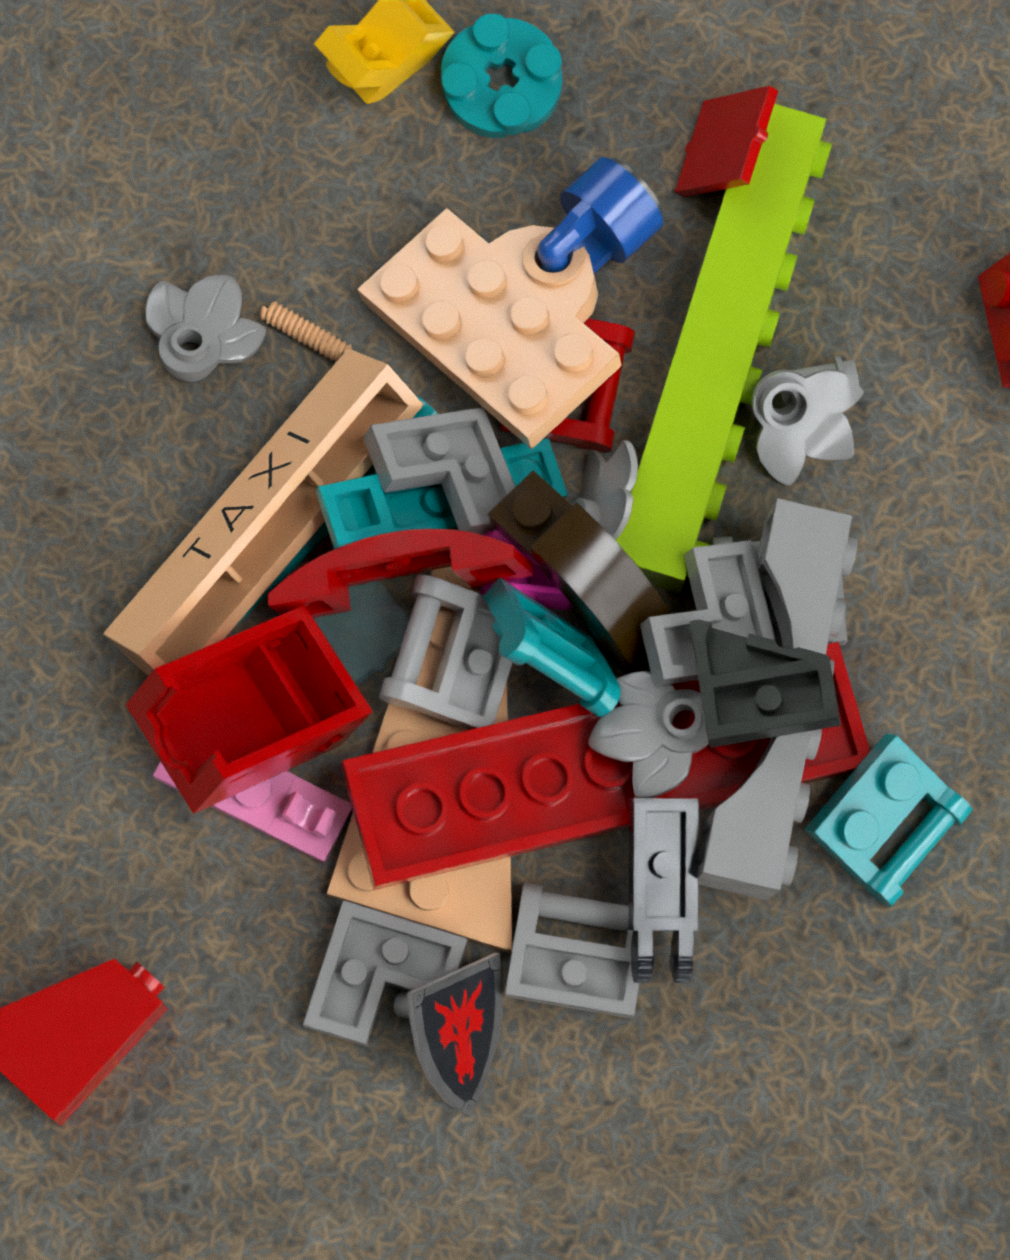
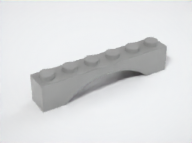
M779 498L776 499L765 515L756 563L781 647L786 649L800 647L826 655L829 635L838 636L846 609V599L837 597L841 575H850L858 545L856 538L848 537L852 521L851 515ZM830 660L831 670H832V676H833V672H834V661H833V660ZM822 729L771 737L749 778L736 793L718 806L705 819L699 846L698 885L769 900L780 891L781 884L787 886L791 884L798 859V847L789 846L793 822L801 823L803 821L810 797V784L801 783L805 760H814L817 754Z

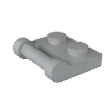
M417 575L411 591V596L416 600L392 677L384 679L379 698L389 704L413 709L467 730L494 724L512 662L499 653L501 637L492 628L495 618L483 597L484 595L433 576ZM440 606L456 612L432 690L416 684Z
M524 882L505 997L633 1019L639 983H634L631 971V939L633 930H628L629 906L544 892L543 885ZM538 917L626 931L625 948L535 933Z

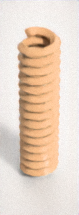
M277 301L272 302L269 308L262 306L260 312L261 321L266 320L267 324L271 323L272 327H277V330H282V333H287L294 340L298 339L299 343L303 342L310 349L314 348L315 352L319 351L320 355L324 354L325 358H330V361L335 360L336 363L341 357L342 352L345 353L348 348L352 350L351 344L347 345L346 341L341 342V338L336 339L335 335L331 336L330 332H325V329L320 330L319 326L315 327L314 323H309V320L304 321V317H299L298 313L294 314L293 310L288 311V307L283 308V305H278Z

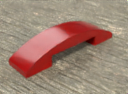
M451 529L403 530L364 538L319 556L296 570L268 593V605L280 615L305 605L312 617L317 618L351 611L349 586L452 567V571L471 587L495 583L499 577L504 581L533 576L532 563L514 546L495 538Z

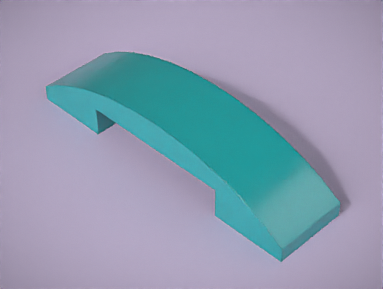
M549 438L542 439L533 449H530L525 443L500 448L515 487L534 470L564 499L568 496ZM378 474L319 486L315 490L334 549L364 538L403 530H459L441 483L384 493Z

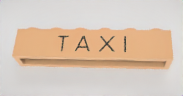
M348 348L103 634L147 675H150L157 667L225 639L324 523L325 519L315 490L319 486L361 478L373 465L363 439L370 425L411 419L424 404L388 364Z

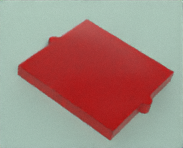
M768 85L703 101L692 139L685 147L687 155L675 193L682 197H689L749 185L762 143L768 138L766 130L778 90Z

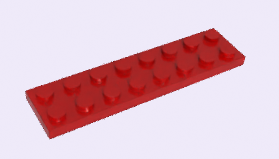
M839 642L828 644L826 655H829V659L834 661L833 681L841 726L822 729L819 748L814 760H805L801 783L808 784L852 773L870 752ZM699 680L671 684L675 690L690 689L700 692ZM619 700L614 708L622 706ZM575 704L342 761L341 767L373 890L629 828V798H636L632 783L633 762L611 759L592 750L588 740L593 728L601 717H597L586 710L581 704ZM687 710L678 712L673 718L672 726L679 730L689 728L695 721V714ZM770 738L711 748L708 744L702 750L693 753L687 778L676 788L654 798L698 799L699 810L721 805L736 793L753 773Z

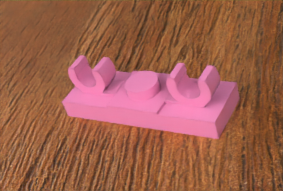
M160 762L153 774L154 779L178 790ZM288 771L210 806L323 864L326 863L353 811L351 803Z

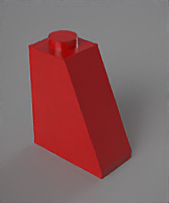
M114 958L1 1007L0 1072L54 1122L62 1126L168 1010L165 1004L157 997L165 987L137 961L127 970Z

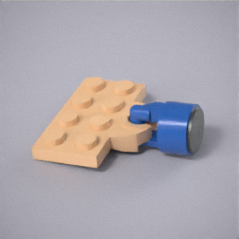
M600 157L561 192L560 201L567 216L557 227L532 225L514 229L488 243L446 208L357 289L361 300L373 312L530 449H533L622 366L619 353L584 324L593 314L599 295L594 273L610 259L617 263H624L663 227V210L655 194L636 172L615 158Z

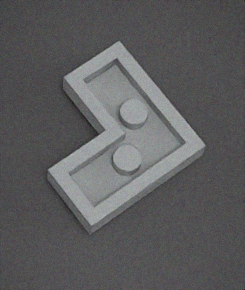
M483 407L370 425L363 439L384 493L441 483L459 531L482 535L488 531L497 530L490 524L487 514L515 488V485Z
M751 540L694 547L683 555L697 611L653 616L640 624L654 686L698 680L689 621L700 619L711 622L712 628L743 637H748L750 633L772 639L776 642Z
M343 900L303 1023L304 1028L367 1047L386 985L410 992L458 970L468 939Z

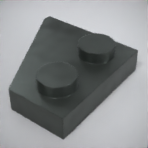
M700 619L689 621L710 748L841 726L829 655L800 647L786 649L779 646L772 639L750 633L748 637H743L712 628L711 622Z

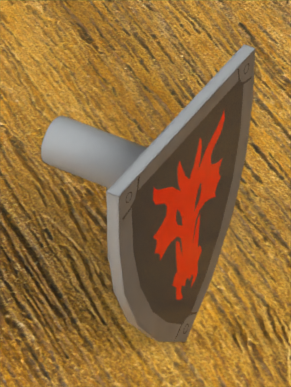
M500 953L490 954L410 992L402 991L396 996L394 1001L395 1014L398 1017L410 1019L416 1055L428 1082L444 1102L469 1117L483 1092L500 1036L503 1018V983Z

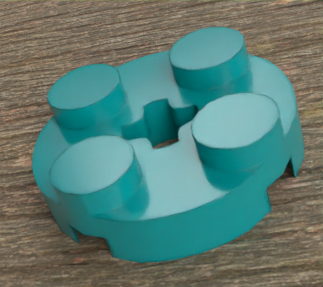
M495 13L485 14L479 17L474 25L462 30L446 49L441 63L442 93L452 116L462 126L478 135L488 138H506V135H517L524 131L527 133L540 127L552 115L558 105L562 92L561 54L547 35L534 25L515 18H504ZM503 65L512 67V77L518 83L514 87L504 84L498 91L491 89V76L486 73L487 70L491 67L500 69Z

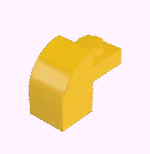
M378 0L358 25L328 26L315 41L314 45L328 59L326 67L329 72L342 84L352 87L366 104H371L382 100L426 65L455 32L426 0Z

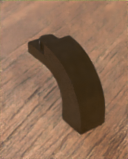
M533 470L487 514L490 524L558 587L578 612L585 625L587 635L594 639L599 650L624 674L645 671L649 667V661L640 624L649 617L670 614L667 606L647 577L612 536L577 502L572 506Z

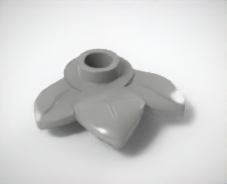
M226 274L207 276L193 284L188 293L166 281H160L153 287L148 296L145 309L146 324L153 334L160 339L158 345L159 359L164 368L173 377L186 382L199 381L207 377L219 363H241L253 356L262 345L266 336V328L250 319L240 318L242 292L234 277ZM186 343H195L200 347L193 351H187L180 346Z
M832 369L820 370L804 377L795 371L777 370L769 373L758 382L751 399L753 413L761 424L756 442V452L765 469L777 481L791 486L802 470L806 455L811 458L824 460H847L852 458L854 455L853 435L849 422L843 412L859 401L864 391L850 376L844 372ZM790 391L791 401L786 407L781 409L772 407L773 398L777 393Z
M622 440L618 449L607 462H605L598 451H590L582 477L581 498H577L572 504L573 506L577 502L614 540L620 536L628 523L634 501L630 491L637 479L638 461L635 448L630 441Z
M633 672L617 678L621 688L619 702L622 706L614 708L609 714L599 719L592 730L588 744L592 750L605 757L623 762H633L632 783L636 798H654L681 784L689 774L693 753L702 750L709 744L701 693L695 690H675L671 684L654 686L651 672ZM684 710L693 712L695 714V721L692 726L684 730H679L672 726L673 718L678 712Z

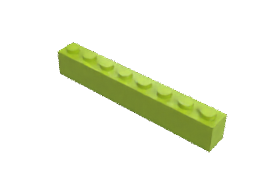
M774 104L766 130L768 138L762 143L750 184L726 189L640 462L637 479L631 491L634 501L630 518L623 532L616 539V542L635 562L653 586L681 594L686 577H689L683 555L694 547L709 546L708 543L698 541L704 518L717 521L727 485L716 482L722 460L735 463L745 427L734 424L740 402L751 405L753 391L762 375L763 369L752 366L757 346L770 348L780 312L771 310L769 307L775 288L783 291L788 290L798 255L787 253L792 233L805 235L815 199L804 196L810 176L822 179L831 151L832 143L821 140L826 118Z

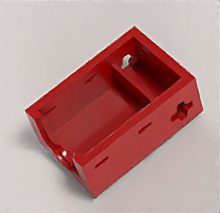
M305 605L155 668L125 704L193 814L341 746L373 712Z

